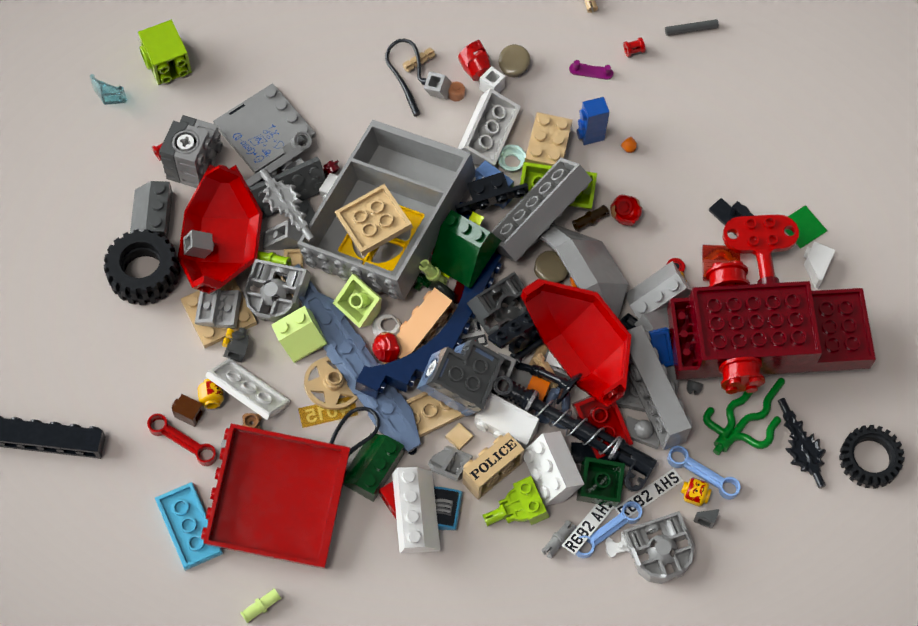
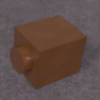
M181 394L179 399H176L172 405L174 417L194 427L205 411L202 403L184 394Z

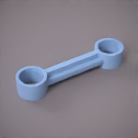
M674 446L670 449L667 456L670 466L686 468L719 488L720 495L725 499L731 500L738 495L740 483L736 478H723L690 458L688 451L682 446ZM673 452H681L685 460L683 462H675L671 454ZM732 483L736 487V492L733 494L726 493L723 489V484Z
M634 501L625 503L619 515L595 531L590 537L585 535L578 537L588 538L586 542L591 545L592 549L588 553H582L578 550L576 555L583 559L589 558L593 554L595 546L627 523H637L642 515L640 504ZM627 507L636 508L638 517L633 519L627 517L624 513Z

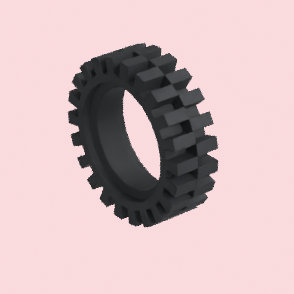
M864 425L860 429H854L847 436L840 448L839 460H842L841 468L845 467L844 474H850L851 477L849 479L852 482L855 479L858 481L857 485L859 486L863 483L865 488L873 486V489H876L880 485L884 487L887 483L890 484L899 474L905 457H902L904 449H900L902 446L901 442H896V435L894 434L891 437L889 435L891 431L888 429L884 432L881 426L875 429L874 425H869L868 428ZM863 441L879 443L886 449L889 455L888 467L877 473L862 469L854 457L855 447Z

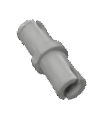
M566 521L560 530L552 535L551 540L542 548L544 555L549 551L547 557H553L576 529L574 524L569 528L572 522Z

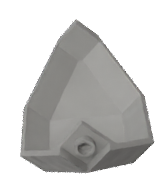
M551 224L549 229L537 238L536 243L543 240L556 250L577 287L598 292L619 319L628 283L603 242Z

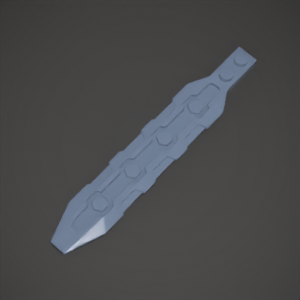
M297 264V265L294 266V267L301 268V266H300L299 264ZM309 281L305 296L299 297V300L302 303V307L306 306L312 311L327 341V345L323 346L327 352V357L333 365H336L347 381V386L358 397L363 406L372 408L377 413L380 419L378 431L403 444L404 450L409 453L421 445L413 410L401 393H398L394 387L388 384L384 393H380L377 399L355 390L356 380L364 365L373 367L380 365V363H377L371 355L362 337L355 332L345 318L346 315L333 304L334 299L318 292L313 283ZM368 412L369 418L376 426V420L374 416L370 412Z

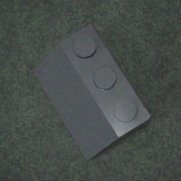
M150 181L135 189L130 233L137 229L140 232L148 229L151 233L156 231L161 233V237L165 236L168 238L173 193L170 182Z

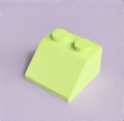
M352 274L333 304L359 328L373 323L381 311L382 298L356 274Z
M306 306L299 308L272 324L279 342L294 363L327 345V341L312 311Z

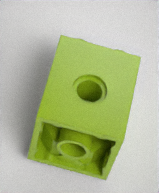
M172 19L138 31L141 55L147 69L152 70L158 85L192 73L188 53Z

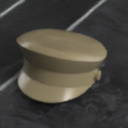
M509 45L499 55V67L505 75L519 77L528 69L530 63L529 52L521 45Z
M544 251L536 258L534 272L539 279L560 283L567 276L568 270L557 252Z

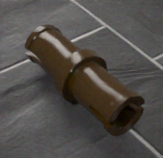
M602 205L592 212H586L584 216L572 221L574 229L578 232L588 225L596 224V221L609 216V210L605 205Z

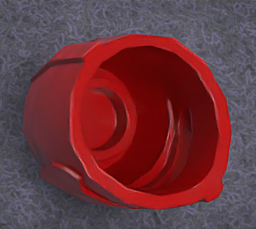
M480 40L466 46L458 55V60L464 71L473 81H478L491 67L489 55Z

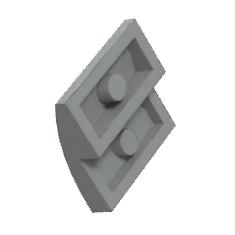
M220 289L210 294L200 291L195 324L216 328H236L242 293L239 290L221 291Z

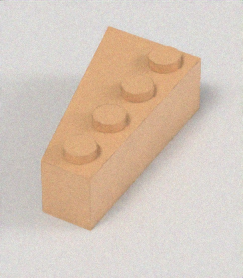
M435 287L432 291L426 293L423 303L415 307L411 314L412 317L401 325L400 332L396 336L400 348L398 359L415 352L424 346L423 343L425 341L432 340L435 336L436 328L438 326L443 327L448 322V315L450 313L454 314L457 308L454 302Z

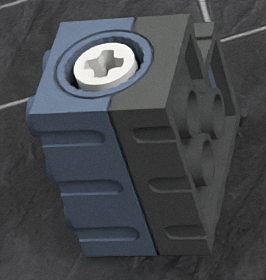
M473 339L455 347L454 351L447 346L431 355L417 389L428 393L429 396L442 401L445 405L458 410L467 417L484 409L485 401L489 397L492 385L498 376L500 366L505 358Z

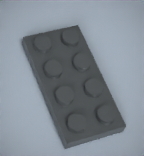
M318 157L272 177L277 182L283 180L285 185H295L294 191L301 195L298 198L301 201L319 194V189L326 179ZM265 180L250 187L251 193L263 213L262 220L279 212L276 210L272 213L270 204L263 203L266 193H263V190L267 187Z

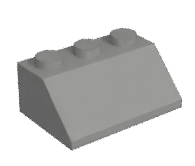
M672 261L628 291L626 296L629 306L639 319L644 313L667 308L671 298H686L690 295L691 288Z

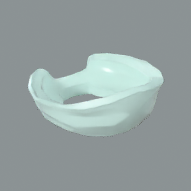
M506 145L502 148L498 163L502 169L508 172L518 171L525 162L526 153L518 145ZM512 155L521 162L518 167H509L505 164V158Z

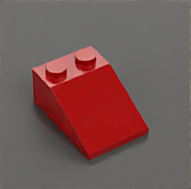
M588 396L572 403L577 417L582 419L588 418L589 423L598 428L604 427L605 432L616 438L621 437L625 439L629 445L633 444L616 401L606 407L592 396ZM603 440L602 443L606 444L607 446L610 445L609 443ZM592 447L597 459L606 456L604 453L600 455L598 450Z

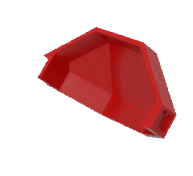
M210 164L184 211L178 260L192 288L208 294L220 289L252 265L258 255L263 213L236 165L228 169L224 165L215 167ZM191 230L212 234L214 249L206 258L184 255L183 237Z
M537 279L522 289L521 298L544 345L570 378L579 373L583 374L575 385L606 407L623 397L627 384L631 334L598 292Z

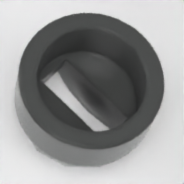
M688 380L687 392L689 394H692L693 390L694 395H698L701 392L702 383Z

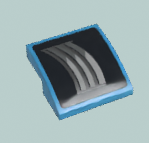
M434 486L438 530H456L463 492Z

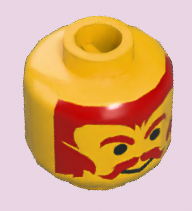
M205 379L198 386V400L206 409L218 408L224 401L223 389L211 380Z
M692 477L689 482L684 481L681 493L684 494L683 499L685 502L700 507L704 503L707 504L712 489L709 488L708 482Z

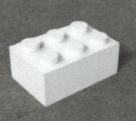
M561 431L541 434L524 450V460L545 506L563 503L584 485Z

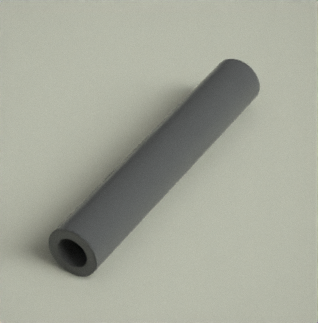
M714 19L665 27V34L667 36L718 28L719 24L718 20Z

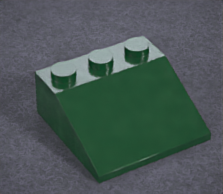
M451 210L440 227L431 264L444 274L471 289L502 240L487 229Z

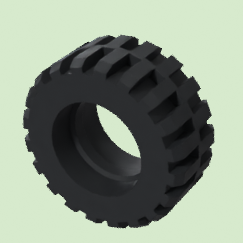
M139 229L133 230V233L130 234L126 232L122 238H116L114 245H110L107 249L108 254H105L104 271L112 291L118 294L119 298L123 301L127 299L131 304L139 302V305H146V302L153 304L156 303V299L160 298L162 300L167 297L166 293H171L174 289L173 284L176 285L178 283L180 267L175 248L169 242V239L165 236L161 237L159 232L154 231L151 233L148 229H144L143 232H140ZM149 256L160 262L158 268L149 276L134 278L125 274L128 264L138 257Z

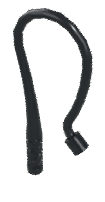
M405 38L397 39L387 48L385 61L401 84L413 116L416 117L420 115V111L417 108L411 91L389 61L390 50L400 42L409 43L413 47L417 59L418 80L422 85H425L427 78H421V61L416 44Z
M364 406L350 410L339 422L329 443H334L339 430L353 413L363 410L370 412L374 416L376 426L371 435L350 448L349 456L371 440L378 433L380 427V419L372 408Z

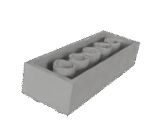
M560 158L491 231L502 240L495 250L498 254L516 262L530 246L536 243L537 238L549 229L552 222L562 215L567 206L572 204L575 198L592 181L582 166L570 160Z
M642 325L629 329L631 345L628 376L663 450L685 443L692 428V422L690 417L686 416L683 411L684 406L681 399H678L675 394L674 384L672 381L669 382L666 376L667 370L658 359V351L655 347H652L648 331L644 330Z

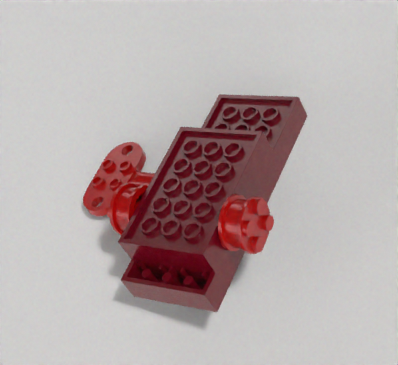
M778 214L732 218L723 229L722 238L724 244L735 253L755 255L760 279L757 281V284H750L746 279L748 267L742 261L716 262L705 273L706 279L710 282L709 287H692L689 298H671L669 300L667 313L676 380L723 377L721 388L727 394L743 391L754 393L758 391V387L765 383L763 375L870 369L876 357L863 288L811 291L810 281L780 283L779 278L775 277L772 253L787 251L795 245L799 237L797 224L791 218ZM784 230H792L794 235L788 236ZM733 232L737 235V238L731 239L727 234Z

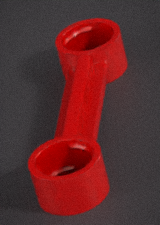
M153 414L149 417L147 426L151 434L154 436L164 435L196 455L199 464L202 466H211L215 463L217 454L212 445L197 443L170 426L166 417L162 414ZM155 420H163L165 422L164 427L160 430H153L151 425ZM203 450H211L213 452V456L209 460H201L199 456Z

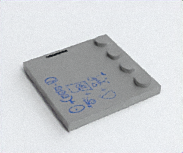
M273 83L213 121L215 125H218L220 133L254 174L286 154L282 147L291 142L292 136L296 133L305 131L310 134L311 138L316 137L312 128ZM298 137L297 143L302 146L305 144V139Z

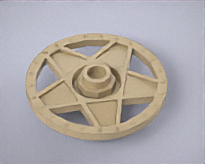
M325 357L315 361L307 369L304 377V389L310 400L316 405L329 410L344 409L356 402L358 397L347 386V381L338 368L334 369L327 363L331 362L330 359ZM317 367L319 377L308 381L311 372ZM312 392L323 393L325 403L317 399ZM340 395L352 397L345 403L337 404Z

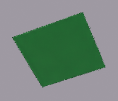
M806 205L788 216L798 226L799 237L796 244L800 249L827 232V229ZM785 230L789 236L794 235L792 230Z

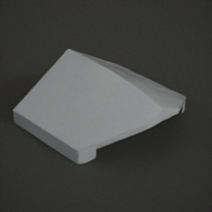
M446 446L444 450L432 456L428 465L433 472L454 481H459L463 477V467L472 459V455L451 446Z

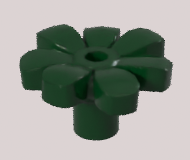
M419 273L416 279L417 282L413 287L420 291L422 286L428 288L432 281H429L423 273Z

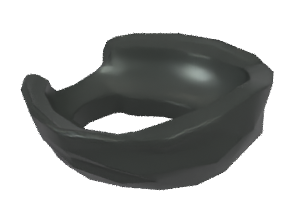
M437 280L428 286L431 290L435 287L454 302L455 293L442 282Z

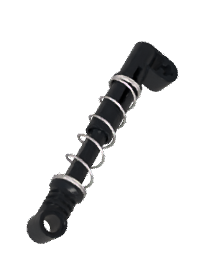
M507 376L496 378L493 387L498 396L505 399L510 398V402L514 400V404L519 403L518 406L526 412L534 410L533 416L538 417L540 414L550 419V427L557 423L566 428V436L572 435L581 440L583 445L588 444L599 450L600 455L603 453L608 455V459L611 461L625 463L629 467L623 480L625 488L631 492H636L643 488L657 462L656 459L627 444L625 439L621 437L616 438L605 432L604 427L598 428L589 423L588 418H572L571 409L564 413L555 408V400L550 401L548 404L539 400V392L537 390H525L524 386L522 388L520 387L521 384L517 386V382ZM501 381L509 384L507 391L502 392L498 389L497 386ZM603 440L609 443L610 445L607 446L606 444L602 443ZM617 449H620L625 453L631 455V458L620 453L619 451H617ZM632 469L645 476L644 479L638 477L637 482L639 485H634L633 487L630 486L631 481H629V478L636 476L631 473Z

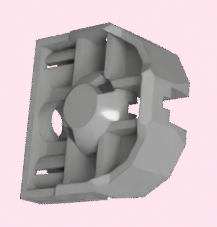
M255 259L244 289L246 305L260 320L265 321L267 319L275 323L301 308L299 297L305 296L311 274L307 269ZM275 274L282 277H287L286 282L280 279H274ZM250 286L260 287V294L251 292ZM286 294H293L292 300H287ZM280 296L278 300L273 301V297ZM270 305H271L272 308H271L270 314L267 315V314H268V311H269V308H270Z
M680 511L625 529L622 532L631 557L635 560L638 574L648 582L662 584L672 580V578L682 577L692 563L694 543ZM661 529L663 535H657L650 540L648 539V534L655 533ZM686 538L689 546L678 549L676 542ZM671 549L675 551L673 557L670 555ZM647 553L649 560L640 562L638 556ZM669 563L672 565L674 573L667 575L664 566Z

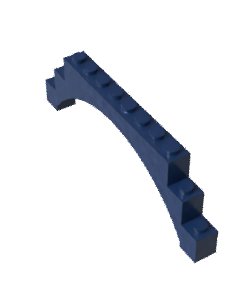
M472 212L468 215H464V217L469 219ZM494 252L471 289L464 286L456 311L444 328L432 340L401 359L373 367L364 365L356 380L355 390L377 399L380 393H384L388 384L406 393L409 387L413 388L417 378L421 380L433 353L447 346L454 351L455 347L461 345L463 334L467 335L471 327L470 320L476 318L467 303L493 285L495 280L493 276L495 273L499 274L503 265L500 263L501 255Z

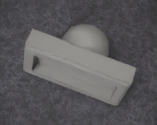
M628 416L625 425L631 439L658 449L660 442L652 424L648 420L639 421Z

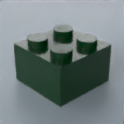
M585 457L581 462L580 475L584 485L578 489L576 500L616 507L621 501L625 463Z

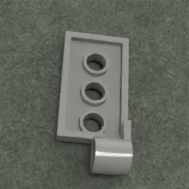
M300 131L292 136L291 142L282 147L286 154L265 167L271 177L278 173L276 171L277 168H280V170L293 163L292 158L310 147L312 143L310 134ZM298 137L305 139L304 146H300L297 143ZM257 172L246 179L245 182L249 189L251 186L260 183L262 176Z

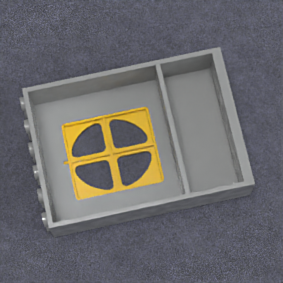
M372 120L308 225L315 240L308 242L306 237L302 235L297 243L305 263L312 268H320L325 273L336 274L344 280L349 279L352 274H356L375 292H384L391 298L405 300L421 272L419 269L420 262L429 258L436 245L442 223L451 210H456L455 205L461 202L468 189L467 183L472 182L475 177V167L471 153ZM385 184L412 223L413 228L411 229L409 240L404 241L394 238L389 241V243L403 248L400 254L389 261L373 263L372 259L379 247L369 252L364 258L358 257L353 249V241L340 223L335 211Z

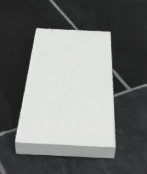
M230 358L207 371L205 376L266 420L289 406V399Z

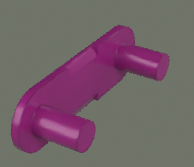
M575 60L569 67V71L573 75L609 80L613 77V70L610 65H605V67L591 66Z

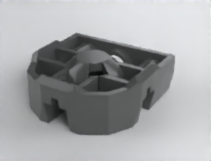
M513 272L476 295L467 303L488 335L527 311L521 298L522 289L525 286L516 273ZM501 291L503 295L494 301L491 296ZM517 299L523 308L515 307L514 304L516 302L514 300ZM502 303L508 304V307H502ZM493 314L498 324L491 328L490 325L486 324V318Z

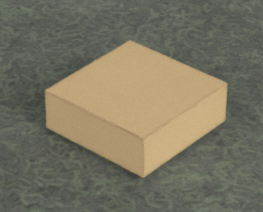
M284 249V257L291 258V266L294 267L299 264L303 268V256L300 249Z
M458 423L445 438L458 450H461L473 439V435L462 424Z

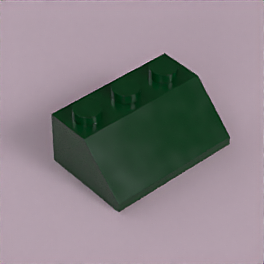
M376 434L359 450L345 473L343 485L374 502L379 494V489L384 487L405 454L404 445L389 436Z

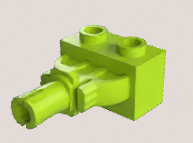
M531 476L513 483L514 489L508 492L505 499L498 501L500 504L499 508L482 515L487 527L503 519H506L508 523L513 521H529L533 525L549 518V514Z

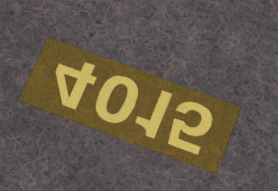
M352 397L340 398L337 404L345 403ZM354 402L349 407L340 410H329L316 404L298 408L302 428L343 419L350 410L356 408V404ZM358 412L353 413L350 417L358 415Z

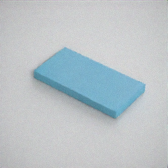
M192 482L155 497L185 571L223 554L221 548L205 545L203 543L204 540L201 539L203 527L207 528L208 519H206V513Z

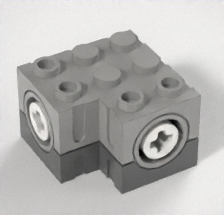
M182 115L180 122L173 120L159 150L166 179L194 188L198 187L210 164L215 165V157L222 150L223 143L220 140L221 134L219 133L218 125Z

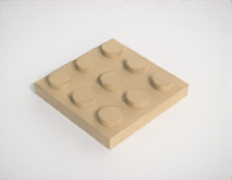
M385 184L335 211L337 218L362 256L413 228L412 223Z
M234 278L220 288L221 291L239 290L241 292ZM198 290L180 300L204 348H207L222 341L226 337L228 328L195 324L200 295ZM243 294L241 296L236 328H231L234 332L239 331L240 327L249 329L257 325L253 313L246 305Z

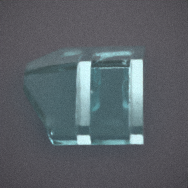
M93 74L90 75L93 89L104 105L126 103L127 98L122 86L115 87L96 79Z

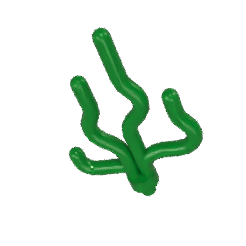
M779 378L763 400V409L760 412L745 415L736 427L734 409L746 403L753 393L745 391L741 397L732 400L726 408L728 423L725 428L711 420L714 408H707L703 415V422L708 428L719 434L714 442L715 448L713 452L716 455H720L721 452H727L731 445L738 440L744 441L757 449H764L772 444L774 431L781 422L779 416L774 417L768 425L766 438L763 441H758L750 435L741 432L750 421L764 419L769 414L772 400L785 384L784 378Z

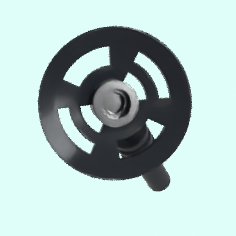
M521 362L515 365V368L528 372L530 375L538 378H546L558 384L557 387L560 388L556 400L557 405L566 397L583 375L579 373L570 379H563L545 370L542 366L528 365Z

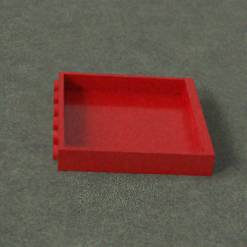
M231 423L230 428H226L224 440H227L225 448H221L219 459L222 460L221 468L217 467L215 479L218 481L216 488L213 487L210 499L213 500L212 507L207 509L206 519H208L207 528L203 527L201 539L204 540L203 543L208 546L325 569L350 447Z

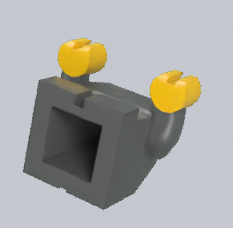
M240 327L239 331L236 332L231 328L227 329L226 337H224L222 346L226 347L223 357L242 363L248 347L249 337L246 334L247 330Z

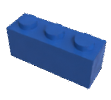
M600 97L582 102V109L579 110V128L576 130L578 139H582L583 145L604 141L610 113L605 98Z

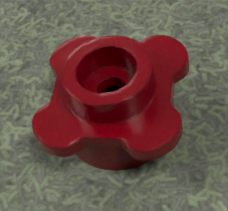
M331 160L323 166L324 174L326 173L328 176L329 173L335 174L339 171V161L333 162Z

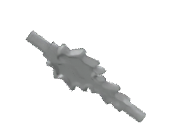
M265 168L261 169L259 173L267 186L263 190V193H266L263 203L270 204L272 213L276 210L279 211L280 215L285 213V217L291 219V226H296L297 230L303 233L308 242H313L315 237L309 230L307 221L303 220L307 215L299 211L300 207L295 205L302 203L298 199L301 195L294 191L296 186L285 185L283 180L277 182Z

